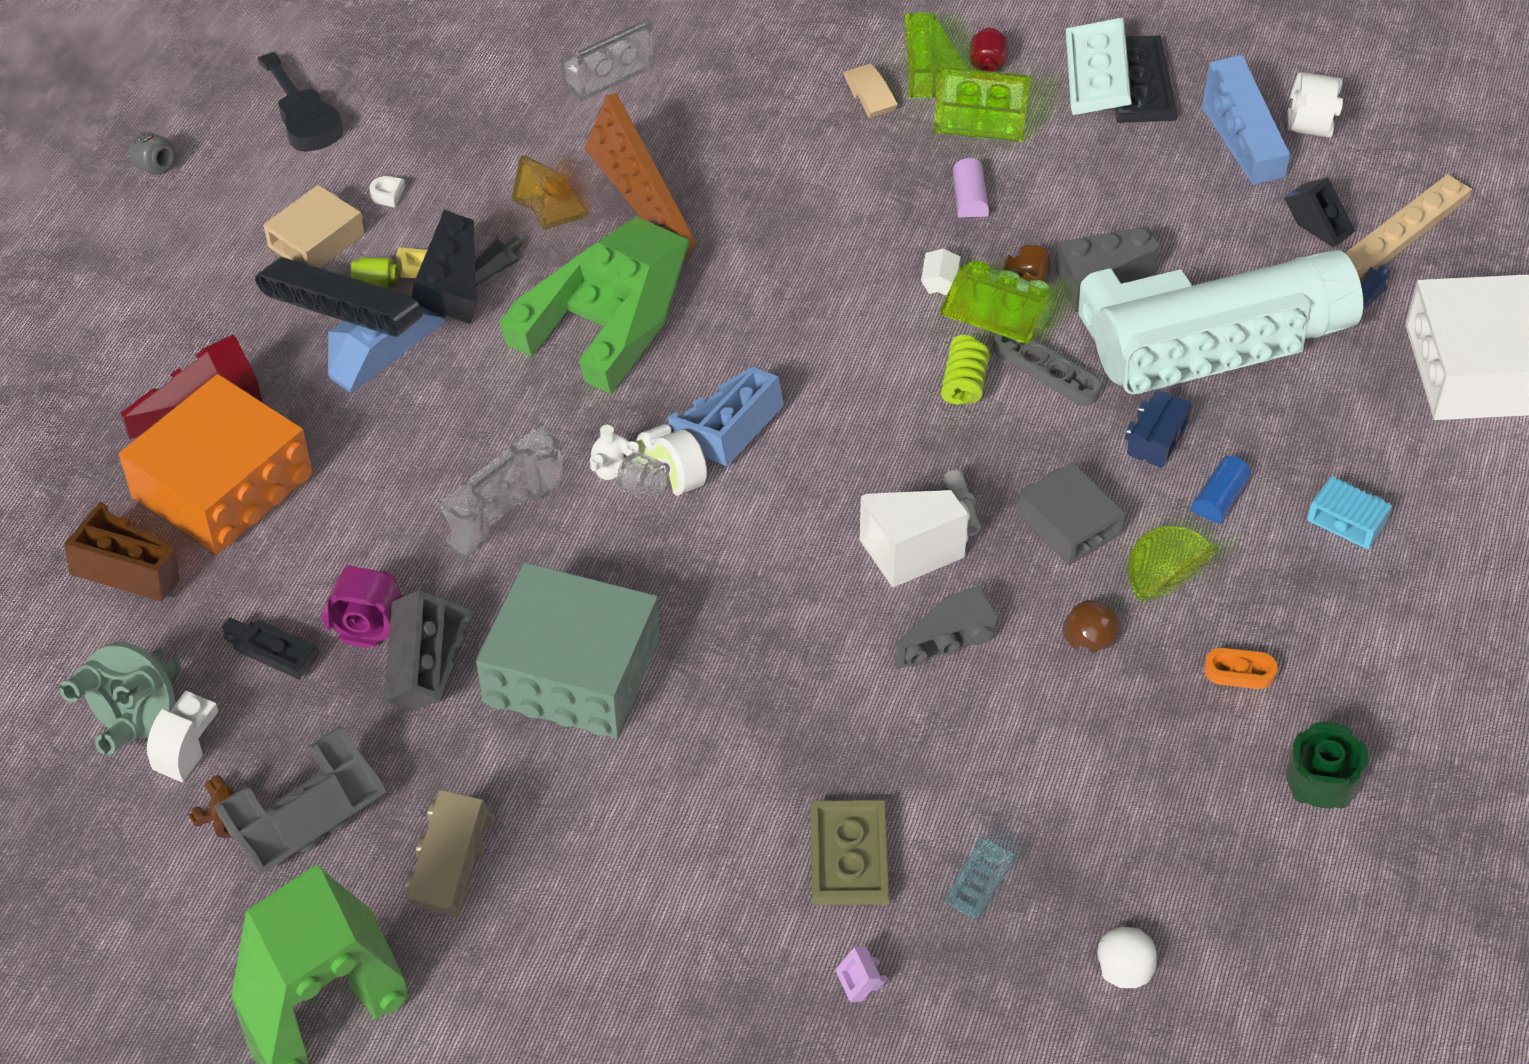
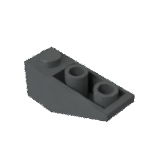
M980 586L947 595L896 642L895 666L897 669L916 666L925 660L941 655H950L959 649L974 644L981 645L995 638L997 616Z

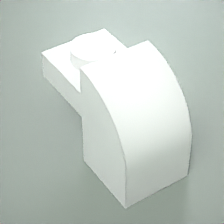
M185 691L170 712L163 709L160 711L153 723L147 743V755L152 770L182 783L185 781L203 756L198 738L218 713L216 703Z

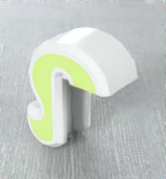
M661 425L641 432L638 435L636 442L639 445V455L644 461L669 464V477L673 494L678 496L704 486L707 477V465L701 445L694 435L686 430H678L672 433L669 425Z

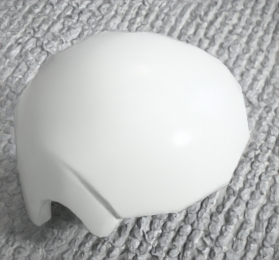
M1121 926L1108 931L1101 938V942L1098 944L1097 956L1101 965L1102 976L1106 981L1120 988H1137L1150 981L1156 972L1157 953L1153 940L1139 928Z

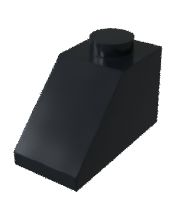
M1328 177L1303 183L1284 197L1297 225L1331 247L1337 246L1355 232Z

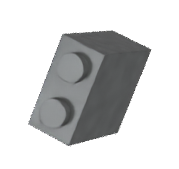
M1073 462L1061 469H1054L1047 477L1034 484L1031 483L1025 486L1019 492L1017 515L1068 565L1073 564L1120 536L1125 512Z

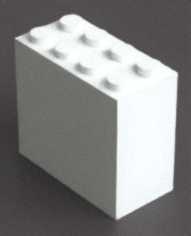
M1529 275L1417 280L1405 326L1433 419L1446 420L1529 415Z

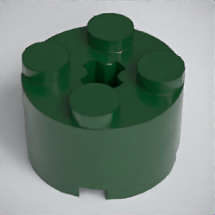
M1317 722L1310 725L1309 729L1304 732H1300L1294 739L1286 768V778L1292 790L1293 798L1300 803H1307L1320 808L1347 807L1357 795L1368 762L1366 745L1362 740L1359 742L1352 735L1351 729L1334 722Z

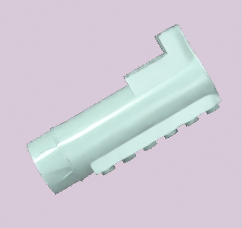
M1340 250L1297 257L1294 260L1193 286L1181 269L1121 284L1110 268L1088 275L1080 285L1079 317L1096 342L1099 358L1106 374L1114 383L1122 385L1129 394H1139L1303 352L1305 339L1322 337L1356 326L1360 322L1363 313V294L1357 271L1350 258Z

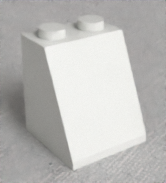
M951 490L865 494L861 496L859 540L890 585L895 587L965 558V547L968 541L967 524L970 519V513L966 504L963 501H959Z

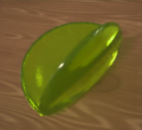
M1162 526L1144 534L1134 545L1128 560V578L1136 597L1140 601L1155 600L1170 594L1191 581L1214 559L1219 550L1218 542L1211 545L1200 534L1181 526Z

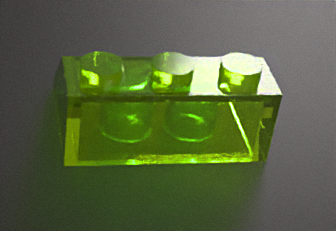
M942 67L935 104L934 133L1023 142L1031 76Z
M969 261L958 270L941 307L940 314L1030 344L1049 326L1057 290L1049 288V285L1042 281L1021 279L1018 274L1012 271L1004 270L1000 272L989 268L987 263Z

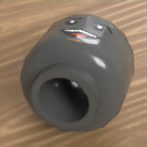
M152 132L140 133L132 140L129 146L130 161L136 168L151 174H162L171 167L174 161L175 151L173 144L169 139Z

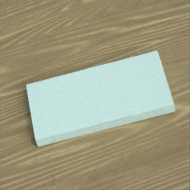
M1123 18L1067 28L1066 43L1072 114L1077 115L1131 105Z

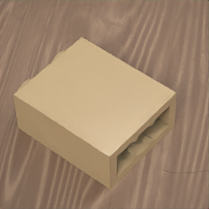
M319 185L263 224L269 248L284 258L321 268L365 235L362 222L363 216L360 210L353 205L350 206L339 199L335 193L329 192Z

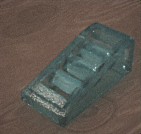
M980 837L945 897L944 903L978 921L1014 863V854ZM982 858H985L997 864L998 867L994 870L980 861ZM977 869L992 878L988 882L973 874V872ZM969 880L985 890L981 894L965 884ZM963 892L976 899L978 902L975 907L957 898L959 893Z

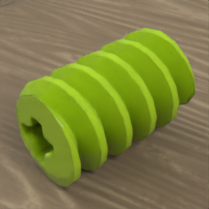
M960 334L951 341L941 388V397L949 404H972L979 401L982 397L990 351L987 346L979 342L975 337Z

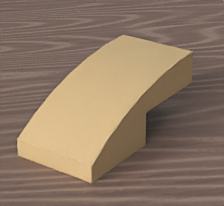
M871 63L844 71L843 75L854 98L860 99L868 118L896 110L898 104L880 73Z

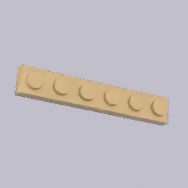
M1447 174L1345 252L1357 271L1360 283L1365 280L1370 267L1377 270L1380 265H1385L1470 198L1472 189Z

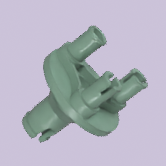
M110 643L95 651L86 663L78 668L77 674L61 683L62 686L59 687V691L63 699L74 703L85 695L92 712L108 728V730L99 734L95 739V746L101 754L106 755L108 753V756H111L124 744H131L137 739L149 738L153 723L162 709L168 712L172 710L175 699L171 681L175 680L181 671V663L177 655L168 662H164L160 658L166 655L167 649H158L149 654L142 648L129 643Z

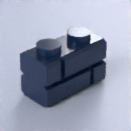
M1160 390L1154 392L1150 401L1144 399L1137 415L1139 420L1137 423L1131 421L1125 433L1124 439L1129 441L1128 455L1142 461L1145 459L1147 463L1160 468L1165 466L1189 423L1192 409L1191 402L1177 396L1173 398L1171 394Z

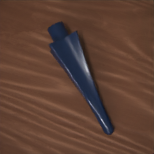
M1380 265L1377 270L1372 267L1369 268L1361 287L1363 310L1388 289L1386 280L1390 277V269L1387 266Z

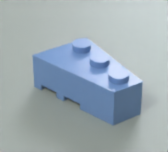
M755 367L748 368L718 386L719 392L706 400L702 397L693 401L694 407L681 415L675 412L668 416L672 433L678 430L688 431L695 436L701 445L706 459L727 467L784 406L779 376Z

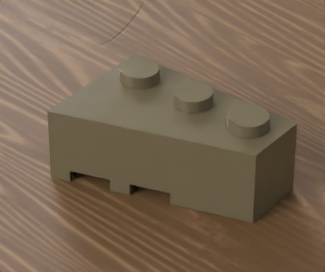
M439 790L437 799L432 800L428 807L427 822H429L426 835L421 836L417 843L416 858H418L415 871L410 872L406 879L404 892L407 895L406 899L414 908L457 918L473 880V874H470L474 858H481L485 850V845L479 844L486 827L493 829L496 818L482 799Z

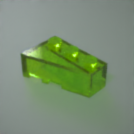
M923 12L904 13L903 44L908 98L967 97L968 68L935 14Z

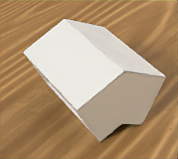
M945 249L925 253L921 281L929 294L940 292L947 296L957 283L960 256Z

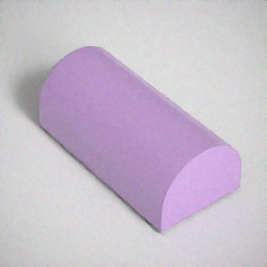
M965 158L958 161L953 167V183L958 218L988 217L989 207L982 163L974 158Z

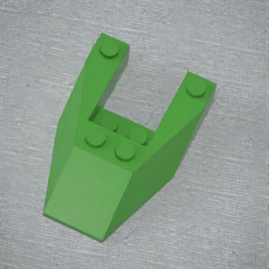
M634 217L519 297L499 322L506 345L532 357L567 311L592 321L603 328L580 357L579 364L586 383L612 395L665 323L689 246V240L642 218Z
M318 864L247 909L245 913L231 999L250 1055L257 1064H309L292 1007L303 1000L313 998L323 986L337 977L347 975L350 989L375 1020L385 1014L395 1012L408 999L403 975L373 912Z

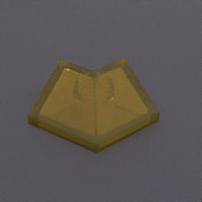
M525 155L519 159L511 201L533 210L543 230L580 220L587 216L586 209L566 175Z

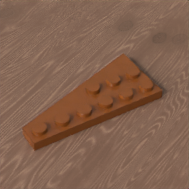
M618 94L606 95L584 149L642 219L689 240V246L684 259L686 261L689 259L697 243Z

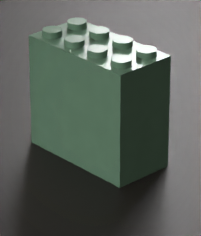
M524 562L476 660L483 703L495 709H508L522 713L529 718L538 717L556 722L563 727L572 726L590 731L597 736L606 735L618 739L660 641L658 596Z

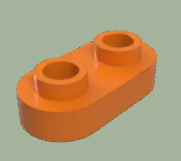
M1230 648L1213 649L1206 656L1204 673L1213 683L1252 689L1270 687L1274 683L1278 671L1277 662L1266 653Z

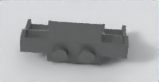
M339 726L309 745L322 771L263 809L252 790L247 786L213 806L231 838L237 840L255 872L263 874L293 853H302L309 850L317 843L316 838L325 832L332 833L341 829L348 822L346 818L387 792L378 775L362 757L344 727Z

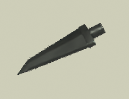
M514 236L505 244L496 239L475 260V286L518 261V257L514 252L521 248L523 244L517 236Z

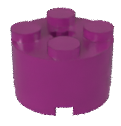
M352 565L345 566L336 578L322 611V620L325 627L329 631L332 627L340 634L339 640L355 647L371 648L377 646L378 642L383 639L386 641L389 638L392 602L402 598L401 591L396 585V577L387 571L378 572Z

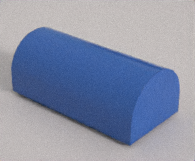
M1235 456L1223 457L1193 501L1190 511L1221 525L1250 481L1251 470L1246 462Z

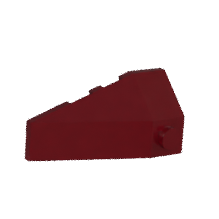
M232 334L203 348L195 355L197 360L183 371L178 368L170 375L173 379L160 389L152 388L121 412L127 436L130 439L141 436L216 374H219L262 402L257 378L235 335Z

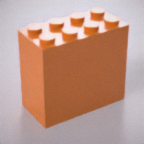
M216 374L118 453L131 497L215 555H218L227 546L232 545L237 537L250 526L255 525L264 514L275 505L280 504L291 491L306 482L309 476L313 474L304 430L219 374Z

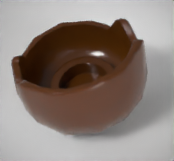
M1024 245L1020 248V252L1016 257L1007 255L1001 270L1005 282L1019 290H1031L1042 285L1050 274V257L1047 249L1038 245Z
M1085 600L1075 605L1063 623V636L1072 648L1079 646L1087 647L1092 653L1111 647L1120 635V620L1117 613L1112 607L1095 600Z

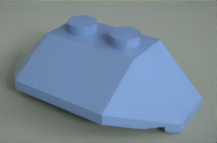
M420 306L423 312L422 318L398 337L346 321L340 322L328 331L329 378L348 392L353 393L444 323V318L434 311Z

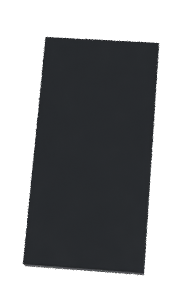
M1126 36L1132 104L1114 108L1117 123L1176 121L1177 111L1161 36Z

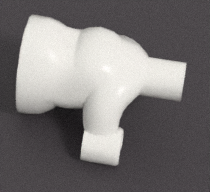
M603 425L600 428L601 436L594 443L591 450L590 467L592 471H596L600 478L611 480L627 472V462L624 454L628 458L638 455L639 445L637 442H629L624 437L614 434V429L611 425Z

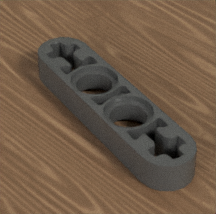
M1001 327L994 333L993 350L999 357L1078 405L1089 406L1098 400L1100 382L1091 373L1014 327ZM1035 354L1041 357V360L1032 362L1027 360L1025 356ZM1054 370H1062L1065 373H1067V375L1065 377L1059 378L1053 376L1051 372Z

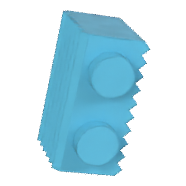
M1332 476L1329 477L1312 501L1307 521L1370 550L1385 528L1392 506L1390 503H1385L1382 498L1366 494L1365 491L1354 488L1350 483L1340 479L1336 480Z

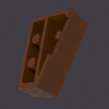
M102 502L96 505L64 543L69 574L158 601H163L179 581L175 549L148 531L140 532L132 527L130 520L126 517L121 516L118 518L110 513L108 506Z

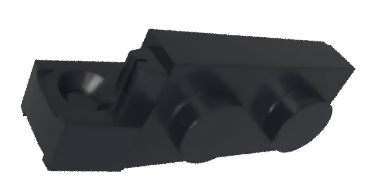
M229 617L222 626L224 639L232 643L235 650L298 680L301 679L319 655L316 645L258 619L255 623L250 622L246 625Z

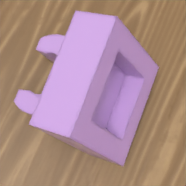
M854 947L835 970L850 1002H862L871 991H878L888 980L886 975L880 976L876 968L880 961L875 957H871L867 947Z

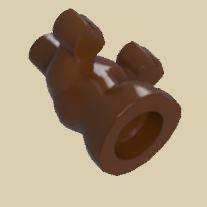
M215 775L205 784L211 796L209 808L203 810L197 806L192 808L193 813L188 815L195 826H201L208 821H214L213 828L216 835L220 838H231L213 806L234 794V789L229 784H226L220 775Z

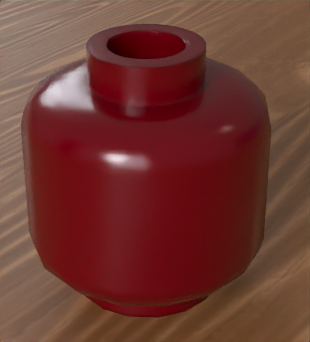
M985 28L972 37L970 42V61L976 69L983 73L991 74L1006 65L1008 60V41L999 30Z

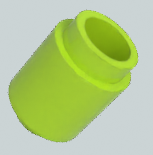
M360 257L359 260H353L351 263V278L391 289L393 283L398 282V264H393L392 258Z

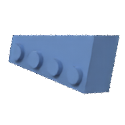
M1243 55L1209 62L1202 109L1251 184L1254 185L1286 177L1288 163L1291 161L1289 148L1282 139Z

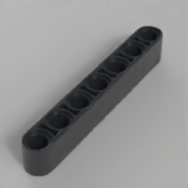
M284 257L277 258L255 275L257 286L270 298L393 337L401 335L423 316L418 302L407 294Z

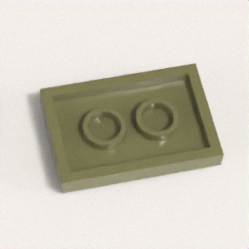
M885 800L810 801L812 905H888Z

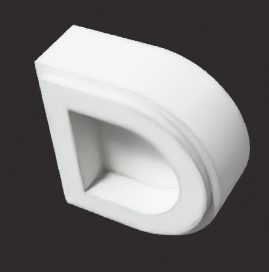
M390 176L376 178L369 187L371 199L377 204L395 207L405 189V180Z

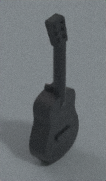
M275 52L258 57V63L267 71L270 70L287 95L279 100L278 105L281 120L286 126L290 145L298 151L309 152L323 149L337 142L343 135L339 112L334 107L323 102L315 90L298 91L282 68L281 60Z

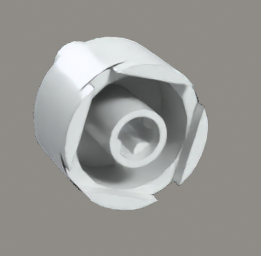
M1307 72L1298 73L1290 95L1293 101L1292 107L1288 108L1287 130L1331 138L1334 130L1333 117L1334 115L1339 116L1342 109L1343 99L1337 97L1341 91L1342 78Z

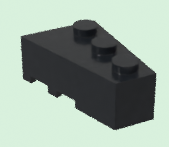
M444 210L414 281L412 297L420 306L470 324L476 303L474 220Z

